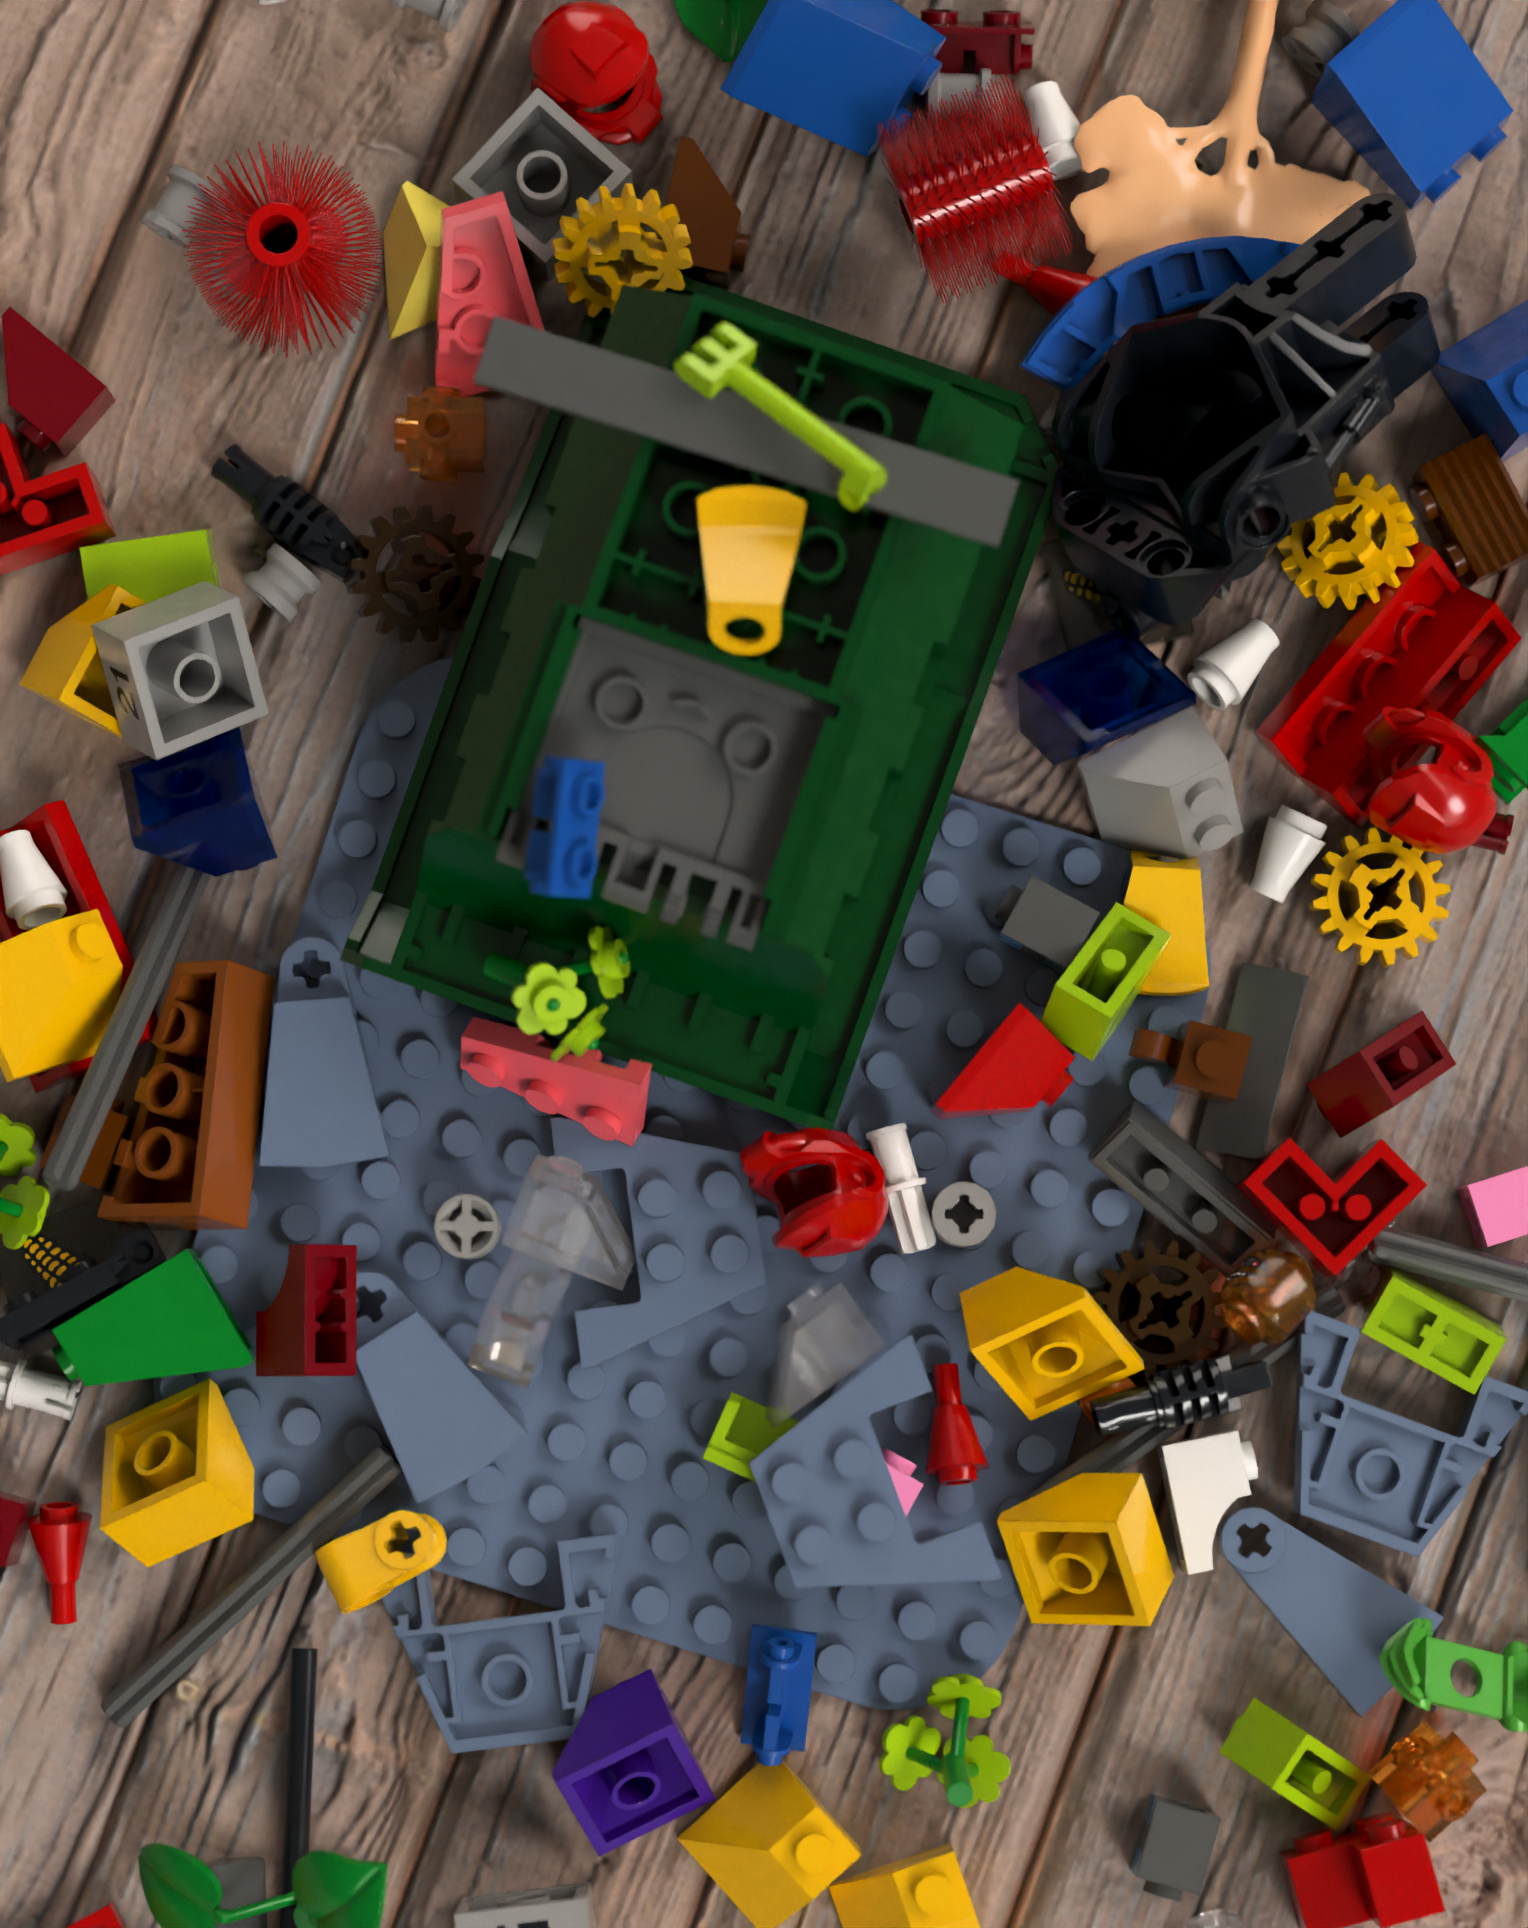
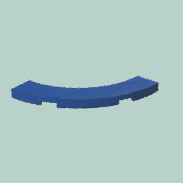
M1224 236L1201 238L1167 245L1136 256L1107 271L1082 288L1064 304L1035 336L1017 366L1061 392L1068 387H1075L1102 359L1104 353L1113 346V342L1119 340L1132 325L1150 322L1160 316L1188 306L1212 302L1237 282L1241 286L1244 284L1250 286L1301 245L1267 238Z

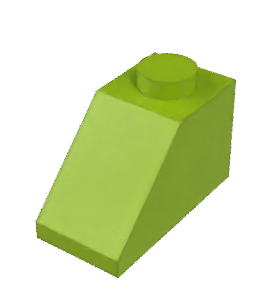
M1116 902L1055 984L1040 1022L1061 1043L1093 1061L1125 1017L1169 942L1171 934Z
M1255 1697L1245 1712L1234 1722L1230 1735L1218 1751L1265 1785L1335 1831L1338 1830L1371 1779V1776Z

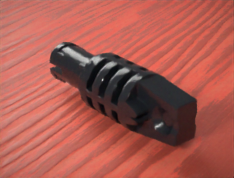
M237 444L231 445L224 452L229 458L228 463L222 458L216 461L211 470V476L220 480L251 505V514L254 516V521L293 553L343 583H347L356 574V571L345 567L346 560L362 558L364 551L354 543L355 536L340 521L339 516L289 476L284 477L280 475L274 477L242 451V448Z
M1223 1354L1151 1373L1149 1378L1144 1379V1386L1090 1400L1089 1404L1094 1426L1099 1437L1154 1423L1158 1429L1169 1430L1243 1410L1240 1396L1273 1387L1266 1361L1257 1360L1232 1367L1229 1354Z

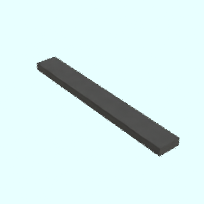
M494 316L473 380L475 385L839 499L838 489L844 472L736 391L723 388L709 400L683 381L675 372ZM819 418L886 470L887 478L885 485L876 494H869L867 502L862 507L998 549L1019 480Z

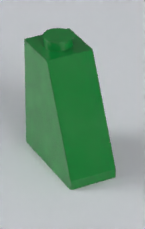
M192 1249L183 1250L52 1330L60 1343L52 1348L58 1364L70 1381L73 1382L80 1377L85 1386L247 1368L256 1364L255 1349L196 1250Z

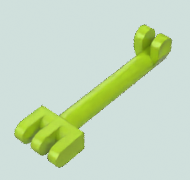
M721 322L711 330L710 338L704 337L693 346V354L685 353L675 362L674 367L678 376L710 400L728 385L842 470L844 475L839 484L838 497L848 509L852 511L858 510L867 502L869 494H876L885 485L887 473L882 465L749 367L754 362L757 344L729 323Z

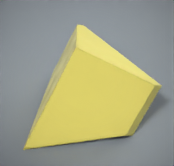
M408 180L400 188L383 232L389 341L437 320L441 209L450 206Z

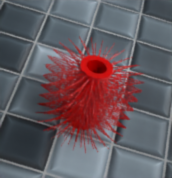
M1006 74L1005 77L1013 102L1002 75L1001 78L1011 105L999 82L1003 91L1004 102L995 81L1003 109L993 82L990 79L1000 109L989 83L987 82L994 99L993 104L986 89L991 108L987 103L982 85L980 84L988 111L976 85L986 111L985 114L974 91L979 105L978 108L972 91H970L978 118L966 88L965 90L973 113L964 92H962L969 108L968 113L961 99L966 116L964 117L959 100L955 94L962 114L961 117L954 97L951 94L960 117L959 120L951 101L953 115L950 113L947 101L945 100L952 125L942 98L940 99L948 122L938 102L945 119L943 121L939 111L936 109L940 127L931 103L937 126L928 104L926 105L935 129L927 111L925 112L928 117V123L925 122L922 110H920L926 127L925 131L916 108L923 128L922 131L916 114L913 111L920 128L918 130L915 121L911 118L917 141L907 113L905 114L912 135L902 114L910 135L909 138L901 120L903 126L902 135L907 149L897 120L895 121L900 137L892 117L891 120L897 137L890 121H888L898 144L897 147L889 130L895 149L893 148L887 128L886 131L890 145L882 123L880 124L885 139L877 123L884 144L877 130L876 132L886 156L879 142L877 143L890 171L883 159L881 160L895 184L893 186L887 179L895 191L897 202L894 201V203L898 205L904 221L903 226H906L912 238V248L913 242L917 246L921 268L920 250L929 284L931 285L927 266L936 295L938 296L934 280L943 303L939 286L946 303L948 302L941 283L948 298L949 295L945 286L949 284L953 296L948 276L957 299L958 296L952 279L961 296L951 272L952 269L960 288L963 287L957 266L967 293L968 290L962 272L972 294L964 269L972 287L974 288L970 279L971 276H974L978 286L972 268L973 264L980 286L983 289L977 270L984 286H986L978 268L980 266L986 278L987 275L983 265L985 263L991 283H993L987 266L988 263L997 284L988 261L989 258L997 278L999 277L994 268L995 264L1002 276L996 253L1006 280L1007 276L1000 256L1009 277L1011 276L1001 252L1011 268L1008 254L1010 255L1015 272L1018 274L1011 255L1012 252L1019 272L1022 274L1013 249L1023 269L1019 252L1023 257L1026 267L1027 265L1021 249L1022 245L1032 270L1024 245L1035 267L1027 247L1029 245L1034 258H1036L1032 246L1033 243L1039 261L1042 264L1034 238L1046 264L1036 235L1048 259L1043 245L1044 241L1051 257L1045 238L1046 234L1054 258L1057 260L1047 231L1057 255L1060 257L1052 238L1053 234L1059 249H1061L1056 235L1057 232L1066 255L1058 230L1059 227L1068 252L1071 255L1060 224L1073 249L1059 214L1071 237L1073 236L1054 200L1055 198L1067 219L1070 220L1054 194L1055 189L1063 198L1053 183L1052 175H1057L1050 171L1045 157L1049 151L1044 154L1038 142L1039 128L1037 138L1033 134L1030 109L1028 107L1029 131L1021 93L1019 91L1024 118L1013 81L1011 79L1018 108ZM993 108H994V110H995V112H996V114H997V119H996V117H995ZM967 114H968L969 119H970V121H971L972 127L970 126V123H969ZM942 123H943V125H944V127H945V129H946V134H945V132H944V130H943ZM930 124H931V126H932V129H933V131H934V134H935V136H936V139H935V137H934V135H933V133H932ZM916 129H917L918 134H919V136H920L921 143H920V141H919V139H918V136H917V133H916ZM905 133H906V135H907V137H908V140H909V142H910L911 148H910V146H909V144H908V142H907V140H906ZM1001 242H1002V244H1003V246H1004L1006 255H1005V253H1004V251H1003V248H1002V246H1001ZM986 246H987V248H988V250H989V252H990V254H991L992 260H991V258H990V256H989V253H988V251H987V249H986ZM977 254H978L979 257H980V260H981L983 269H982V267H981V265H980V262H979V260H978ZM964 262H965V264H966V266H967V268H968L969 274H968V272H967V270H966V267H965V265H964ZM953 265H954V267H955V269H956V271H957V274H958V277H959V281H958V278H957V276H956V274H955V272H954ZM943 270H944V272H945V275H946L948 284H947V282H946V280H945ZM939 271H940V273H941V275H942V277H943V279H944L945 286H944V284H943V281H942V279H941V276H940V274H939Z
M283 140L282 163L280 162L279 164L278 156V165L276 150L274 155V144L272 143L274 174L271 171V167H269L268 161H266V156L263 153L260 142H258L269 196L249 148L248 152L266 205H264L235 150L261 207H259L227 160L225 161L229 165L228 167L232 171L231 173L241 192L214 164L218 169L217 172L222 176L220 178L224 181L223 184L226 186V190L230 191L229 194L213 180L211 181L216 186L211 182L210 184L219 191L217 192L213 188L220 196L198 183V185L221 199L223 202L203 191L226 208L205 195L204 197L225 211L208 201L206 203L193 197L210 206V209L196 203L197 205L213 213L190 206L187 207L204 212L219 220L194 212L190 213L210 219L220 225L194 217L193 219L208 224L185 221L211 230L195 227L188 228L200 231L182 230L204 236L185 237L206 241L189 242L198 244L184 245V247L206 246L211 248L192 247V249L206 250L187 251L195 253L184 256L193 254L206 255L190 257L197 259L188 260L187 262L208 260L205 262H194V264H203L190 266L195 268L189 271L204 269L195 271L194 273H200L192 275V277L196 276L192 279L202 278L195 281H201L195 285L207 283L198 287L205 286L199 289V291L204 289L200 293L207 292L202 295H206L204 298L209 296L205 300V302L210 300L207 304L213 301L208 307L215 304L210 309L215 307L214 311L221 305L213 315L220 311L217 314L219 315L226 308L220 315L221 317L231 306L227 314L219 320L220 322L227 316L226 320L233 313L231 318L222 327L229 321V324L226 326L228 327L236 318L231 326L234 328L238 324L234 331L236 332L247 316L237 337L240 336L249 322L242 338L243 340L252 327L247 338L248 341L259 319L256 332L250 343L251 346L262 324L257 340L258 343L269 311L260 348L264 336L266 338L271 319L270 329L262 353L266 343H269L272 326L273 334L270 348L272 347L276 327L274 353L278 330V342H280L281 315L282 347L285 313L284 352L287 329L286 357L288 356V341L292 337L293 344V335L294 347L296 349L297 346L298 354L297 327L298 330L300 329V334L303 340L305 339V344L312 355L302 304L321 349L322 346L304 293H306L333 347H335L309 291L340 334L342 332L330 308L355 333L351 329L353 328L349 324L351 322L347 319L346 311L342 307L358 320H360L356 316L358 314L353 309L357 312L358 310L350 303L367 314H371L353 303L352 301H355L369 310L345 292L364 304L367 303L344 288L361 298L366 297L376 302L363 295L362 292L371 296L374 295L359 288L362 287L369 291L381 292L364 287L352 280L368 286L379 287L363 282L351 275L373 282L377 281L363 276L383 279L382 277L359 270L376 273L381 272L371 269L385 270V268L371 265L384 263L364 259L382 258L375 257V255H385L384 253H360H380L379 251L366 250L383 249L374 247L383 246L384 244L377 246L367 245L379 244L381 242L374 241L382 239L367 240L368 238H379L378 236H369L380 234H372L380 230L367 231L378 227L371 228L377 225H372L376 221L369 222L375 220V218L368 220L374 217V215L367 216L373 214V212H365L371 206H363L366 202L359 206L362 201L367 199H363V196L357 200L365 192L355 194L358 191L356 190L348 197L352 190L360 186V184L351 189L353 187L351 186L345 192L350 186L349 184L339 195L342 188L353 178L344 184L347 181L346 179L336 190L340 182L351 171L343 178L341 176L335 182L339 176L337 173L343 168L342 166L332 177L335 172L334 170L324 184L330 172L329 170L334 164L333 161L321 179L332 155L319 172L325 160L323 159L312 181L322 152L309 176L314 161L313 157L302 189L303 178L312 151L307 163L304 165L300 181L301 170L309 144L305 156L302 157L299 173L298 166L301 151L295 173L297 145L293 169V159H291L290 184V153L288 156L286 187L287 146L284 171L285 140ZM320 176V178H319V180H318V182H317V184H316V186H315V188H314L315 182H316V180L318 179V177ZM336 176V178L334 179V181L332 182V184L330 185V187H329L328 190L326 191V189H327L329 183H330V182L332 181V179ZM323 181V183H322V185H321V187H320V189H319V191H318V193H317V195H316L317 189H318L319 185L321 184V182ZM335 187L329 198L320 205L326 195ZM324 190L322 196L317 200L321 192ZM309 192H310L309 198H308L307 202L305 203V200H306V198H307V196H308V194H309ZM347 195L339 205L331 208L339 199ZM333 196H335L333 201L325 207V205L330 201V199ZM356 198L346 208L333 214L340 206ZM357 205L348 214L338 217L345 210ZM214 209H217V210L221 211L222 213H224L225 215L229 216L230 218H228V217L222 215L221 213H219L218 211H216V210H214ZM363 211L351 220L342 221L349 215ZM367 218L353 226L344 227L351 221ZM369 224L355 232L343 233L353 227ZM210 227L219 228V229H221V230H223V231H220V230H217V229H213V228H210ZM193 232L209 233V234H212V235H215V236H210V235H205V234H199V233H193ZM214 233L229 235L235 238H227ZM356 233H368L356 238H347ZM198 238L213 239V240H216V241H219V242L209 241V240H203V239H198ZM353 240H356V241H367V242H362V243H357V244H345V243L350 242V241H353ZM208 245H227V246L214 247V246H208ZM351 246H363V247H367V248H362V249H357V250H346V249H342V248H347V247H351ZM292 247L290 250L284 253H279L281 250L285 248ZM216 250L229 251L220 254L203 253ZM347 253H357V254H363V255H343V254H347ZM215 256H226L220 259H205ZM341 258H347L353 261L342 260ZM356 259L367 260L372 262H363ZM223 262L218 266L203 267L212 263ZM335 262H344L353 266L341 265ZM228 267L218 273L201 276L214 269ZM227 273L219 279L206 281L216 275ZM228 279L224 284L208 289L220 280ZM233 283L226 290L214 295L224 285ZM342 283L347 284L348 286L352 287V288L355 289L356 291H354V290L348 288L347 286H345V285L342 284ZM237 286V288L231 294L216 301L225 292ZM240 292L233 300L224 305L232 295ZM246 293L242 300L234 306L239 297ZM249 295H251V297H250L249 300L246 302V304H245L240 310H238V308L240 307V305L242 304V302H243ZM266 297V300H265V302H264V304H263V306H262V308H261L262 302H263L264 298ZM254 300V302L252 303V305H251V306L249 307V309L247 310V308H248L250 302ZM253 307H254L253 313L251 314L250 318L248 319V317H249V315H250V313H251V311H252V309H253Z

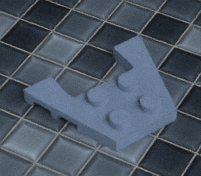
M561 1117L550 1119L558 1177L618 1169L625 1172L641 1298L637 1303L574 1311L581 1369L592 1368L766 1283L755 1192L749 1187V1177L741 1169L740 1152L640 1133L635 1144L631 1147L616 1139L613 1141L600 1139L587 1131L583 1124L574 1120Z
M1301 1308V1311L1308 1315L1304 1317V1314H1299L1300 1318L1298 1321L1300 1324H1298L1293 1512L1419 1557L1468 1493L1465 1489L1489 1457L1494 1458L1502 1448L1499 1444L1520 1416L1527 1415L1528 1391L1485 1376L1476 1394L1470 1393L1457 1433L1455 1435L1447 1434L1343 1395L1341 1386L1361 1329L1309 1309Z
M912 1335L898 1341L877 1360L749 1462L795 1588L995 1581L1002 1578L982 1521H977L921 1543L914 1540L870 1421V1416L873 1413L933 1391Z
M618 1533L557 1541L565 1598L564 1609L439 1624L436 1619L430 1569L395 1587L389 1594L382 1597V1601L394 1624L392 1628L395 1635L401 1639L418 1675L416 1678L451 1754L571 1738L590 1702L620 1543Z

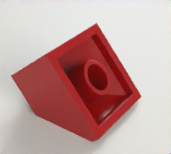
M1018 1003L936 1102L930 1112L939 1119L1028 1112L1040 1100L1051 1107L1074 1080V1077L1066 1071V1068L1075 1057L1027 1008Z

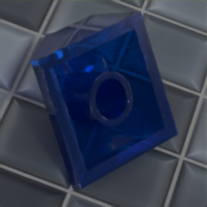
M1117 629L1017 673L1020 732L1054 766L1091 752L1196 704V694L1140 640L1131 641Z
M240 727L231 729L158 760L146 755L118 764L131 839L135 848L215 877L236 870H248L259 863L277 858L269 818Z

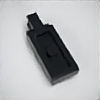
M144 1228L117 1238L113 1254L109 1255L107 1260L100 1264L97 1263L95 1258L80 1262L61 1274L60 1278L63 1284L43 1295H40L38 1290H32L8 1302L3 1306L6 1315L0 1318V1342L19 1351L167 1261L164 1251L153 1232L149 1228Z

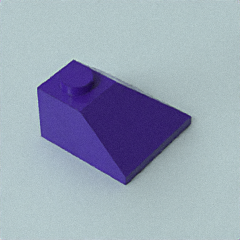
M651 1669L631 1679L622 1681L615 1687L592 1697L552 1771L556 1785L599 1857L715 1799L675 1712Z

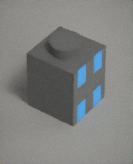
M1031 876L1024 890L1012 884L994 918L1005 924L997 939L1063 975L1077 956L1100 912Z
M1151 1794L1130 1868L1136 1877L1145 1879L1143 1890L1175 1901H1181L1183 1891L1200 1895L1221 1818L1213 1811Z

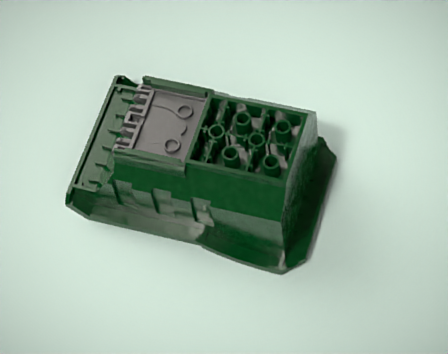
M683 276L685 283L683 291L667 288L665 292L622 285L612 316L609 308L603 307L594 318L588 316L586 312L576 339L577 342L676 373L675 362L685 353L693 354L692 348L704 337L710 338L711 330L721 322H727L757 344L754 362L749 367L816 417L1019 480L998 549L862 506L858 510L852 511L845 507L840 499L550 409L514 502L489 557L372 889L347 938L340 960L516 1023V1013L519 1008L511 1000V993L514 988L484 975L483 967L487 957L491 953L496 952L530 967L538 962H546L551 966H557L588 959L592 953L589 943L590 928L594 926H608L612 932L613 939L622 940L629 956L630 973L628 977L622 978L624 983L623 992L616 994L614 998L606 999L601 992L598 976L594 972L577 975L576 987L586 997L585 1009L576 1017L580 1022L593 1009L600 1007L603 1003L609 1007L599 1022L606 1029L599 1038V1045L596 1048L600 1050L601 1054L627 1063L631 1059L652 1064V1072L810 1128L832 1130L1053 507V488L1056 471L1060 467L1043 437L1026 396L686 276ZM726 385V386L724 387V388H726V389L733 390V389H732L731 387H729L728 385ZM734 485L772 487L788 491L804 499L807 503L802 533L781 608L780 639L774 647L760 654L738 655L727 652L711 640L708 632V599L696 498L719 487ZM746 617L732 619L725 625V630L729 635L742 640L755 639L765 631L760 622ZM544 755L605 762L603 779L605 799L599 815L595 851L597 855V869L592 879L590 899L544 896V894L530 893V879L523 878L524 871H526L530 830L551 832L552 819L532 816L536 781L535 769L543 768ZM567 1028L557 1035H552L545 1029L541 1031L562 1040L570 1033Z

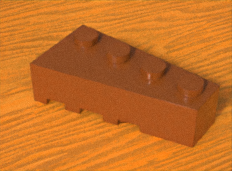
M231 960L176 962L152 1039V1043L158 1047L152 1069L146 1077H140L133 1099L141 1103L130 1140L121 1138L113 1163L121 1166L112 1197L103 1195L97 1217L137 1229H247L274 985L273 976Z

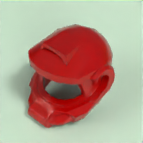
M579 1L563 4L542 21L532 37L529 48V58L534 73L530 83L532 92L538 87L599 142L617 146L629 142L640 145L663 120V116L660 113L663 96L656 81L658 68L653 56L649 53V44L644 33L635 26L634 21L623 10L613 4H603L598 1ZM634 87L627 101L613 111L591 113L582 109L595 108L613 102Z
M1386 706L1363 728L1362 735L1366 741L1365 750L1373 764L1371 775L1378 785L1369 798L1370 822L1420 851L1446 854L1464 850L1473 845L1493 821L1497 812V797L1491 782L1494 775L1493 765L1487 753L1478 745L1475 737L1442 713L1427 709L1419 711L1407 707L1396 709L1392 706ZM1415 744H1428L1439 749V755L1434 763L1419 764L1401 770L1393 760L1399 751Z
M802 1128L796 1132L780 1134L767 1131L740 1151L741 1169L749 1177V1187L755 1193L777 1206L780 1218L778 1226L780 1229L771 1237L775 1248L797 1251L802 1257L836 1256L862 1250L878 1234L883 1226L889 1203L883 1169L878 1160L870 1152L863 1150L850 1134L824 1128ZM809 1164H818V1165L812 1166V1167H810V1168H806V1169H802V1170H798V1171H794V1172H787V1171H789V1170H791V1169H793V1168L799 1167V1166L809 1165Z

